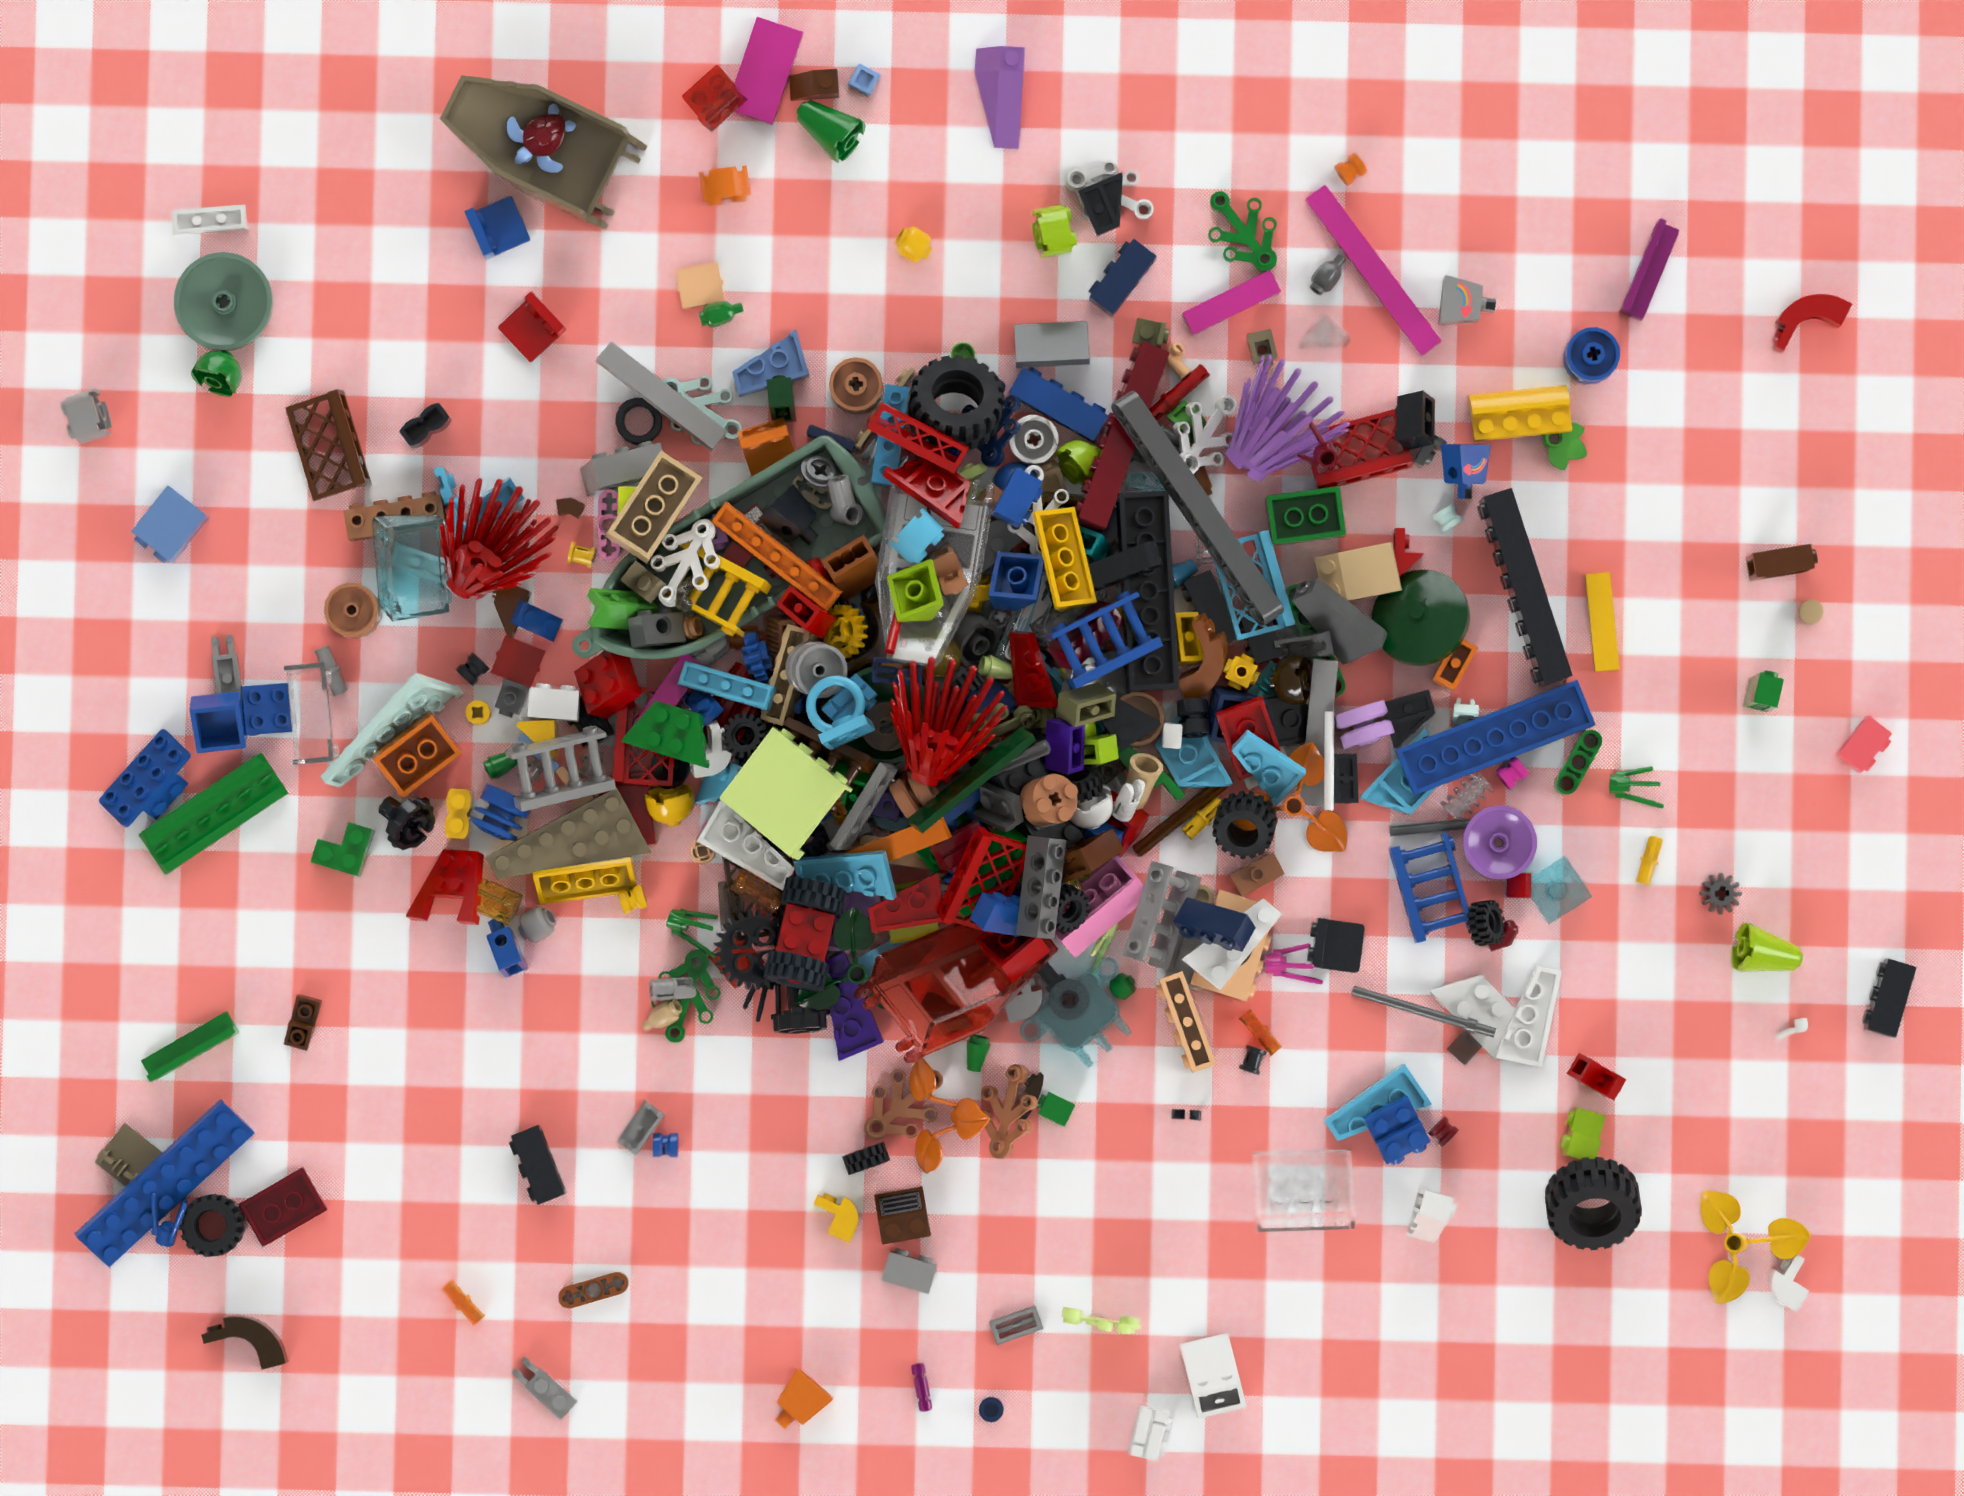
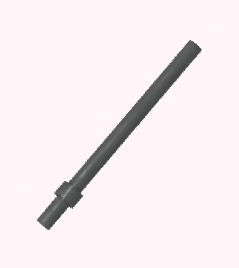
M1354 986L1351 995L1460 1027L1465 1029L1464 1032L1471 1034L1476 1032L1493 1038L1496 1032V1028L1478 1023V1020L1468 1017L1467 1020Z

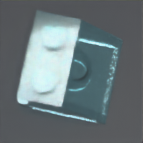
M1565 855L1531 876V899L1548 924L1593 897Z

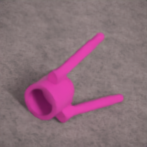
M1307 943L1284 949H1273V954H1266V973H1273V976L1323 984V981L1320 979L1285 972L1287 968H1314L1313 964L1287 963V957L1282 956L1283 954L1311 947V944Z

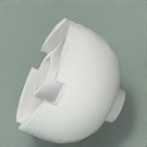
M1102 784V792H1098L1099 795L1097 797L1092 796L1090 801L1084 799L1083 803H1080V800H1078L1077 808L1070 821L1078 827L1091 830L1097 829L1100 825L1104 824L1110 818L1113 811V799L1110 788Z

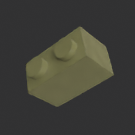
M1098 682L1061 692L1058 696L1057 716L1074 727L1115 716L1116 693Z

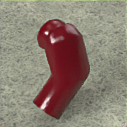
M1507 920L1503 923L1506 925L1503 929L1505 936L1502 937L1503 940L1499 944L1488 945L1490 952L1512 945L1518 934V926L1513 920Z

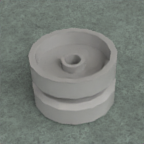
M805 641L798 644L789 653L786 660L785 673L789 683L797 691L808 695L812 687L823 678L829 676L847 677V663L844 655L837 648L819 641ZM842 686L827 687L819 694L818 698H827L836 694Z

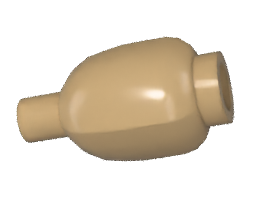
M664 1000L650 1011L648 1019L642 1023L643 1029L649 1031L653 1027L664 1028L679 1019V1013L682 1012L681 1004L677 1000Z

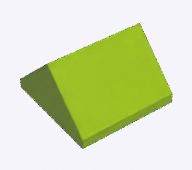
M932 559L887 576L897 621H932L944 605Z

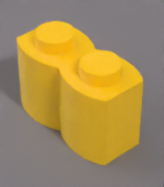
M451 788L446 800L449 814L445 820V834L450 839L467 840L472 830V822L469 821V815L474 804L473 794L468 789Z

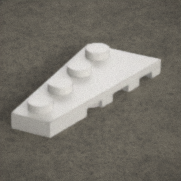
M1264 898L1244 912L1249 916L1256 928L1243 952L1234 949L1229 951L1213 943L1211 945L1202 943L1181 960L1220 991L1282 915L1280 911Z

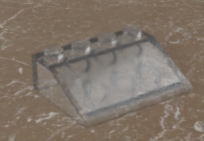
M1351 1149L1252 1152L1256 1232L1355 1229L1356 1209Z

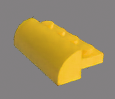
M1566 385L1467 396L1474 442L1572 432L1570 397Z

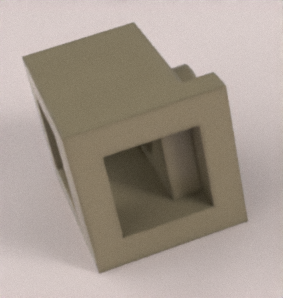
M1271 329L1247 334L1246 340L1253 365L1259 364L1262 357L1257 350L1260 346H1264L1267 350L1266 354L1263 355V367L1269 354L1272 356L1270 366L1274 365L1273 360H1276L1278 355Z

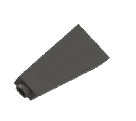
M1319 578L1309 582L1307 580L1303 581L1296 587L1292 600L1316 632L1330 630L1333 652L1343 665L1383 647L1388 634L1386 630Z

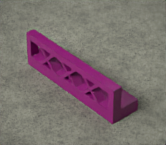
M1659 218L1654 226L1619 311L1640 321L1644 319L1680 231L1667 225V220Z

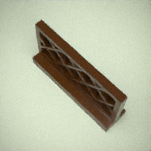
M335 389L327 394L285 407L313 501L372 484L344 390ZM328 400L330 410L326 417L315 412L320 402ZM303 408L309 412L304 424L296 421L293 411ZM313 415L324 420L319 432L307 427ZM328 422L336 426L337 433L333 440L322 435ZM305 430L316 435L310 448L303 445L301 439ZM320 438L331 443L325 456L315 451ZM335 446L341 448L344 453L340 464L329 458ZM312 454L323 458L318 471L309 466ZM327 461L338 466L333 479L321 474ZM342 469L350 473L351 484L343 486L336 482ZM319 477L330 482L326 492L318 494L315 486Z

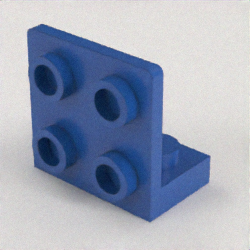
M508 196L476 211L473 207L464 211L486 260L530 241V236L512 196Z

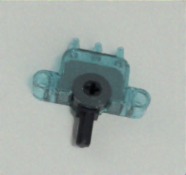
M1110 957L1103 958L1076 980L1066 979L1063 974L1058 975L1045 959L1036 971L1047 984L1045 988L1050 993L1049 1002L1023 1022L1020 1027L1021 1037L1026 1041L1034 1042L1049 1031L1062 1048L1067 1051H1073L1087 1068L1091 1067L1094 1062L1083 1049L1085 1045L1095 1039L1106 1052L1112 1050L1113 1047L1110 1041L1102 1033L1112 1023L1125 1036H1129L1132 1033L1128 1024L1119 1015V1004L1104 986L1117 975L1119 970L1117 962ZM1105 961H1109L1114 965V972L1109 976L1102 974L1100 971L1101 964ZM1065 993L1075 995L1073 1000L1075 1004L1073 1006L1070 1004L1065 1006L1063 1004L1065 1000L1063 995ZM1030 1023L1035 1024L1038 1028V1033L1033 1038H1028L1024 1034V1027Z

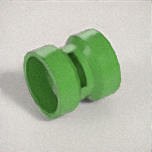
M958 343L951 351V358H956V355H963L965 359L970 357L975 359L974 348L968 343Z

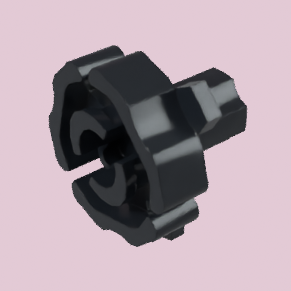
M389 796L383 800L378 810L379 814L389 820L386 828V833L389 834L387 840L392 843L391 845L394 848L401 850L416 848L423 843L427 836L418 829L421 827L427 833H430L436 821L433 814L434 808L430 805L427 797L422 799L416 797L413 801L407 799L405 802L400 803L395 798Z
M787 987L788 1010L771 1014L774 1033L800 1034L826 1030V1016L830 1015V1010L805 1009L798 1006L796 999L799 989Z

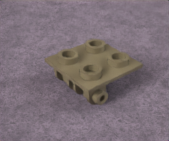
M124 1123L105 1149L99 1152L95 1163L124 1186H127L162 1151Z

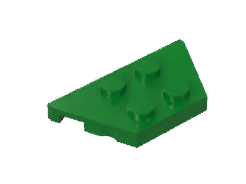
M655 701L622 739L624 743L709 768V760H706L705 753L707 743L706 736L703 733L704 721L702 714Z

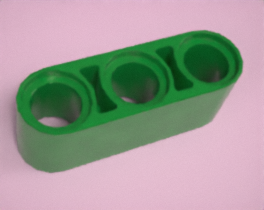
M1587 730L1578 737L1554 780V789L1558 794L1569 795L1578 788L1602 745V736L1599 732ZM1590 734L1595 737L1596 745L1593 748H1589L1584 744L1586 735ZM1574 756L1583 758L1584 766L1582 769H1575L1573 767L1572 759ZM1563 777L1569 778L1572 782V787L1569 791H1565L1560 787V780Z

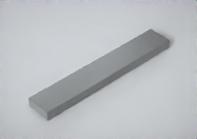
M612 341L596 358L595 362L711 452L726 435L727 431Z
M1314 658L1305 744L1313 742L1324 758V711H1334L1339 660ZM1324 778L1314 786H1308L1303 783L1300 796L1304 799L1305 805L1324 807Z

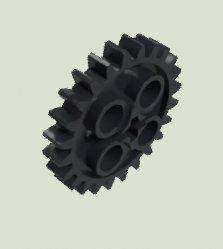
M747 909L746 917L741 912H737V920L728 917L730 925L721 924L724 933H716L721 940L720 942L713 943V945L719 947V951L714 952L713 955L720 956V960L715 965L724 966L720 974L729 973L728 982L736 978L735 986L740 987L745 982V989L748 990L752 983L757 990L760 989L761 982L765 987H770L769 980L763 977L765 967L761 963V958L769 953V951L776 950L781 925L777 926L779 922L778 917L770 920L771 913L769 912L762 917L761 910H756L753 916L752 911ZM762 929H767L769 939L762 943L758 937L759 932ZM738 932H743L745 941L742 945L738 946L734 941V937ZM752 943L758 947L775 946L772 950L755 951L754 956L753 953L749 952L732 954L734 949L751 948ZM744 956L748 960V965L744 970H739L737 961L740 957Z

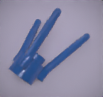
M151 1194L153 1222L151 1234L156 1236L155 1241L157 1244L165 1247L175 1245L177 1232L187 1208V1198L183 1199L174 1223L164 1221L158 1226L156 1194Z

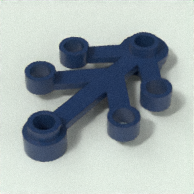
M998 378V381H1000V382L1002 383L1003 393H1004V391H1005V383H1004L1001 379ZM1013 395L1006 397L1004 400L1005 408L1002 411L1001 422L995 435L991 436L989 441L983 445L978 443L977 449L981 451V461L988 467H997L1002 464L1005 458L1003 448L1020 431V423L1010 418L1021 406L1020 400ZM968 404L963 408L962 414L973 411L976 407ZM1004 426L1005 432L997 440V433Z

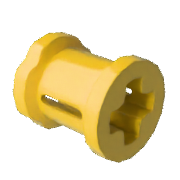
M572 542L567 563L575 562L591 568L596 548L592 547L590 549L578 546L576 542Z

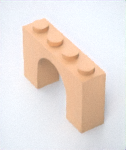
M1218 890L1214 905L1244 913L1258 901ZM1268 932L1220 991L1195 970H1193L1189 984L1247 1002L1248 997L1253 998L1257 984L1253 983L1255 974L1260 975L1264 961L1260 960L1262 951H1267L1270 945L1271 937L1267 936Z

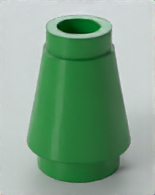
M505 752L487 757L488 760L483 762L484 768L491 780L496 777L499 779L517 765V759L512 760Z
M976 1034L970 1035L969 1040H967V1070L981 1072L991 1046L988 1037Z

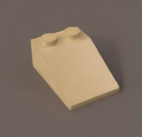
M1392 542L1314 558L1318 578L1349 602L1402 590Z

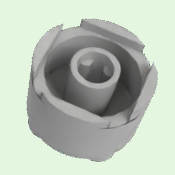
M96 388L68 396L65 401L60 403L62 412L65 416L67 415L69 421L67 431L70 438H76L81 444L109 436L112 433L107 430L112 427L105 401H99L97 396L101 395V393Z

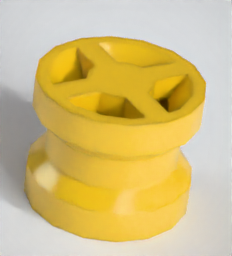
M475 700L468 704L465 714L469 722L480 726L489 722L492 712L488 704Z

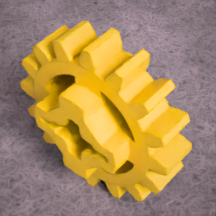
M834 605V608H830L828 612L837 619L824 636L822 643L837 648L844 655V658H851L852 655L859 654L858 648H864L865 645L862 639L868 638V635L864 634L863 630L867 629L868 625L862 624L865 617L858 616L859 609H852V605Z

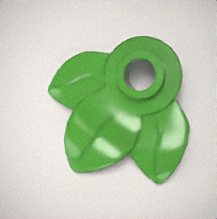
M1572 422V432L1556 433L1558 436V442L1556 443L1550 441L1551 434L1542 435V442L1548 448V459L1552 465L1564 471L1567 468L1568 459L1578 460L1587 456L1585 445L1579 439L1585 430L1584 427Z

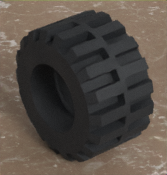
M1239 791L1238 795L1231 793L1228 799L1224 798L1221 801V805L1217 808L1212 826L1213 837H1216L1215 842L1217 846L1222 845L1221 850L1225 853L1227 851L1231 852L1230 856L1232 857L1239 855L1240 859H1246V856L1255 858L1257 853L1262 855L1265 852V848L1268 849L1273 841L1277 824L1276 811L1274 808H1271L1272 804L1269 800L1265 802L1264 796L1259 794L1257 797L1254 795L1255 792L1249 791V794H1245L1244 791ZM1245 819L1251 821L1257 828L1245 831L1236 827L1233 821Z
M209 1194L196 1198L190 1205H187L182 1223L179 1226V1230H182L183 1234L181 1238L186 1241V1246L189 1249H193L194 1253L198 1255L216 1257L226 1254L237 1246V1243L243 1237L242 1233L245 1232V1226H243L245 1218L240 1212L242 1210L239 1206L235 1205V1201L226 1198L224 1195ZM207 1211H217L225 1219V1233L217 1240L206 1239L199 1230V1220Z

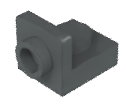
M1434 435V444L1421 447L1413 464L1419 468H1422L1424 464L1429 465L1436 454L1432 451L1433 448L1442 452L1441 444H1447V441Z

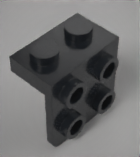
M1316 918V923H1311L1310 937H1314L1313 947H1308L1307 961L1311 962L1310 964H1313L1314 968L1352 973L1358 972L1365 932L1364 925Z

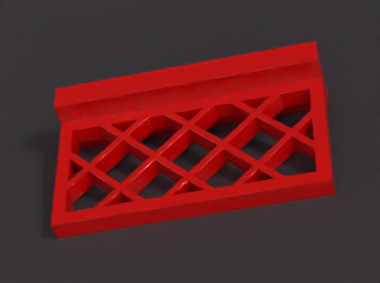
M1395 409L1348 421L1350 425L1344 429H1348L1349 431L1346 433L1350 435L1345 444L1342 445L1333 440L1334 445L1341 449L1338 454L1339 459L1344 451L1357 457L1352 465L1345 466L1336 461L1329 471L1318 473L1317 467L1310 463L1316 489L1341 487L1412 468L1413 459L1411 452L1403 445H1401L1403 451L1392 453L1386 449L1391 438L1396 440L1394 433L1397 428V416ZM1393 416L1395 426L1392 432L1379 427L1383 419ZM1341 424L1330 426V429L1328 431L1332 430L1333 428ZM1366 424L1373 428L1368 439L1355 433L1359 425ZM1376 430L1389 436L1383 447L1370 441ZM1352 437L1365 443L1359 453L1347 448ZM1367 445L1380 451L1375 459L1370 460L1362 456Z
M640 687L641 693H646L650 699L653 697L650 693H655L658 689L657 687ZM635 700L617 711L613 765L615 785L673 787L675 758L665 756L661 759L656 752L651 751L659 762L648 770L640 760L650 750H645L640 756L636 757L631 751V745L622 742L623 737L632 727L633 721L646 707L645 705L640 709L636 705ZM634 707L638 710L636 714H634ZM631 756L635 759L632 763H630ZM668 758H669V767H668V765L665 763V761H666ZM637 763L646 771L639 779H629L630 769ZM663 764L668 770V781L657 780L651 773ZM650 776L653 780H645V778Z
M976 825L937 909L941 920L947 924L952 925L954 922L984 931L970 919L972 914L965 917L957 916L959 910L967 905L970 906L973 913L974 907L972 903L978 901L982 894L981 892L969 897L968 891L970 887L979 883L984 893L993 894V892L1001 890L1004 896L1011 897L1024 869L1027 844L988 832L986 828ZM992 841L1001 843L1003 848L992 854H989L988 851ZM1017 848L1024 850L1020 858L1011 861L1009 852ZM1006 855L1009 863L995 868L992 860ZM990 862L992 871L979 876V867ZM1011 869L1013 872L1011 879L1001 883L998 874ZM995 876L998 885L985 890L982 882Z

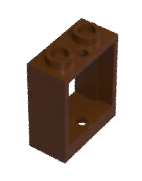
M1811 544L1757 552L1745 557L1749 581L1808 572L1814 569L1815 564L1818 563L1816 549H1812Z
M1113 828L1079 841L1065 850L1061 884L1094 871L1124 850Z

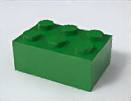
M1340 486L1268 495L1265 497L1269 534L1273 547L1344 538L1346 536Z

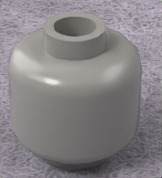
M536 906L520 916L518 931L522 938H528L531 942L537 943L554 932L556 920L548 908L544 909Z

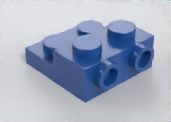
M1407 1095L1363 1117L1386 1164H1399L1405 1159V1155L1411 1152L1415 1154L1423 1152L1427 1148L1426 1144L1430 1143V1139Z

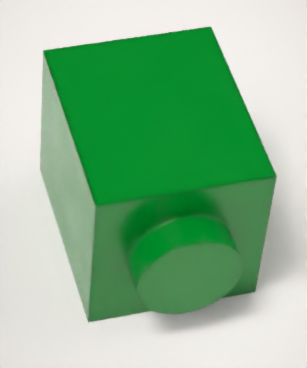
M1048 1091L1047 1095H1041L1036 1108L1040 1109L1039 1115L1065 1127L1075 1104Z

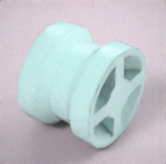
M1454 503L1433 515L1435 521H1439L1441 524L1440 529L1443 533L1464 520L1462 516L1456 513Z

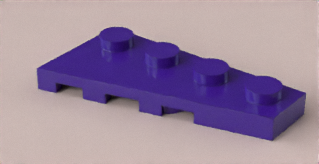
M845 951L825 959V963L829 965L828 973L831 975L832 980L846 976V968L851 963ZM849 980L834 984L840 990V998L829 1008L834 1028L838 1061L884 1043L882 1034L860 984H853Z

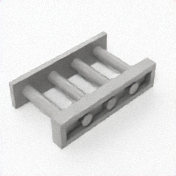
M589 726L583 728V732L528 745L527 743H517L512 745L511 749L505 750V754L512 760L517 759L521 780V796L513 797L515 807L523 812L616 789L614 779L603 773L597 739L607 737L606 732L597 728V726ZM587 742L593 775L591 779L582 781V779H579L574 745ZM564 747L570 781L567 782V785L559 786L555 782L550 751ZM540 753L546 786L544 790L535 792V790H532L526 756Z
M1151 861L1122 956L1145 962L1146 957L1150 956L1149 965L1173 972L1183 941V936L1179 934V930L1173 920L1186 897L1196 898L1202 877L1178 870L1176 875L1173 876L1174 867ZM1168 885H1171L1172 888L1168 900H1166L1164 898L1167 892ZM1161 908L1165 909L1161 923H1157ZM1154 932H1156V940L1154 946L1151 947V940Z

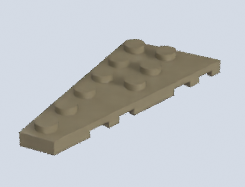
M616 787V789L599 795L487 855L485 858L496 878L503 879L531 874L540 870L651 853Z

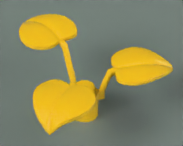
M1704 1190L1702 1193L1700 1210L1703 1223L1708 1230L1715 1234L1723 1233L1728 1227L1729 1231L1724 1240V1246L1731 1252L1730 1256L1734 1261L1732 1263L1729 1260H1720L1713 1264L1709 1271V1285L1717 1304L1731 1302L1747 1290L1750 1283V1274L1745 1267L1737 1266L1738 1258L1736 1254L1744 1252L1748 1244L1771 1242L1770 1249L1776 1257L1792 1259L1802 1252L1811 1239L1810 1232L1803 1224L1789 1218H1779L1772 1221L1768 1226L1770 1237L1747 1239L1744 1234L1733 1233V1226L1731 1225L1736 1223L1741 1216V1206L1738 1200L1724 1192Z

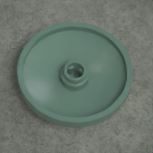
M218 252L197 259L182 273L174 292V311L183 331L199 345L217 351L236 350L252 343L265 330L273 309V294L265 274L251 260L234 253Z

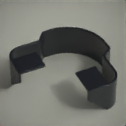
M1172 1109L1171 1119H1185V1109ZM1190 1110V1120L1201 1121L1202 1111Z

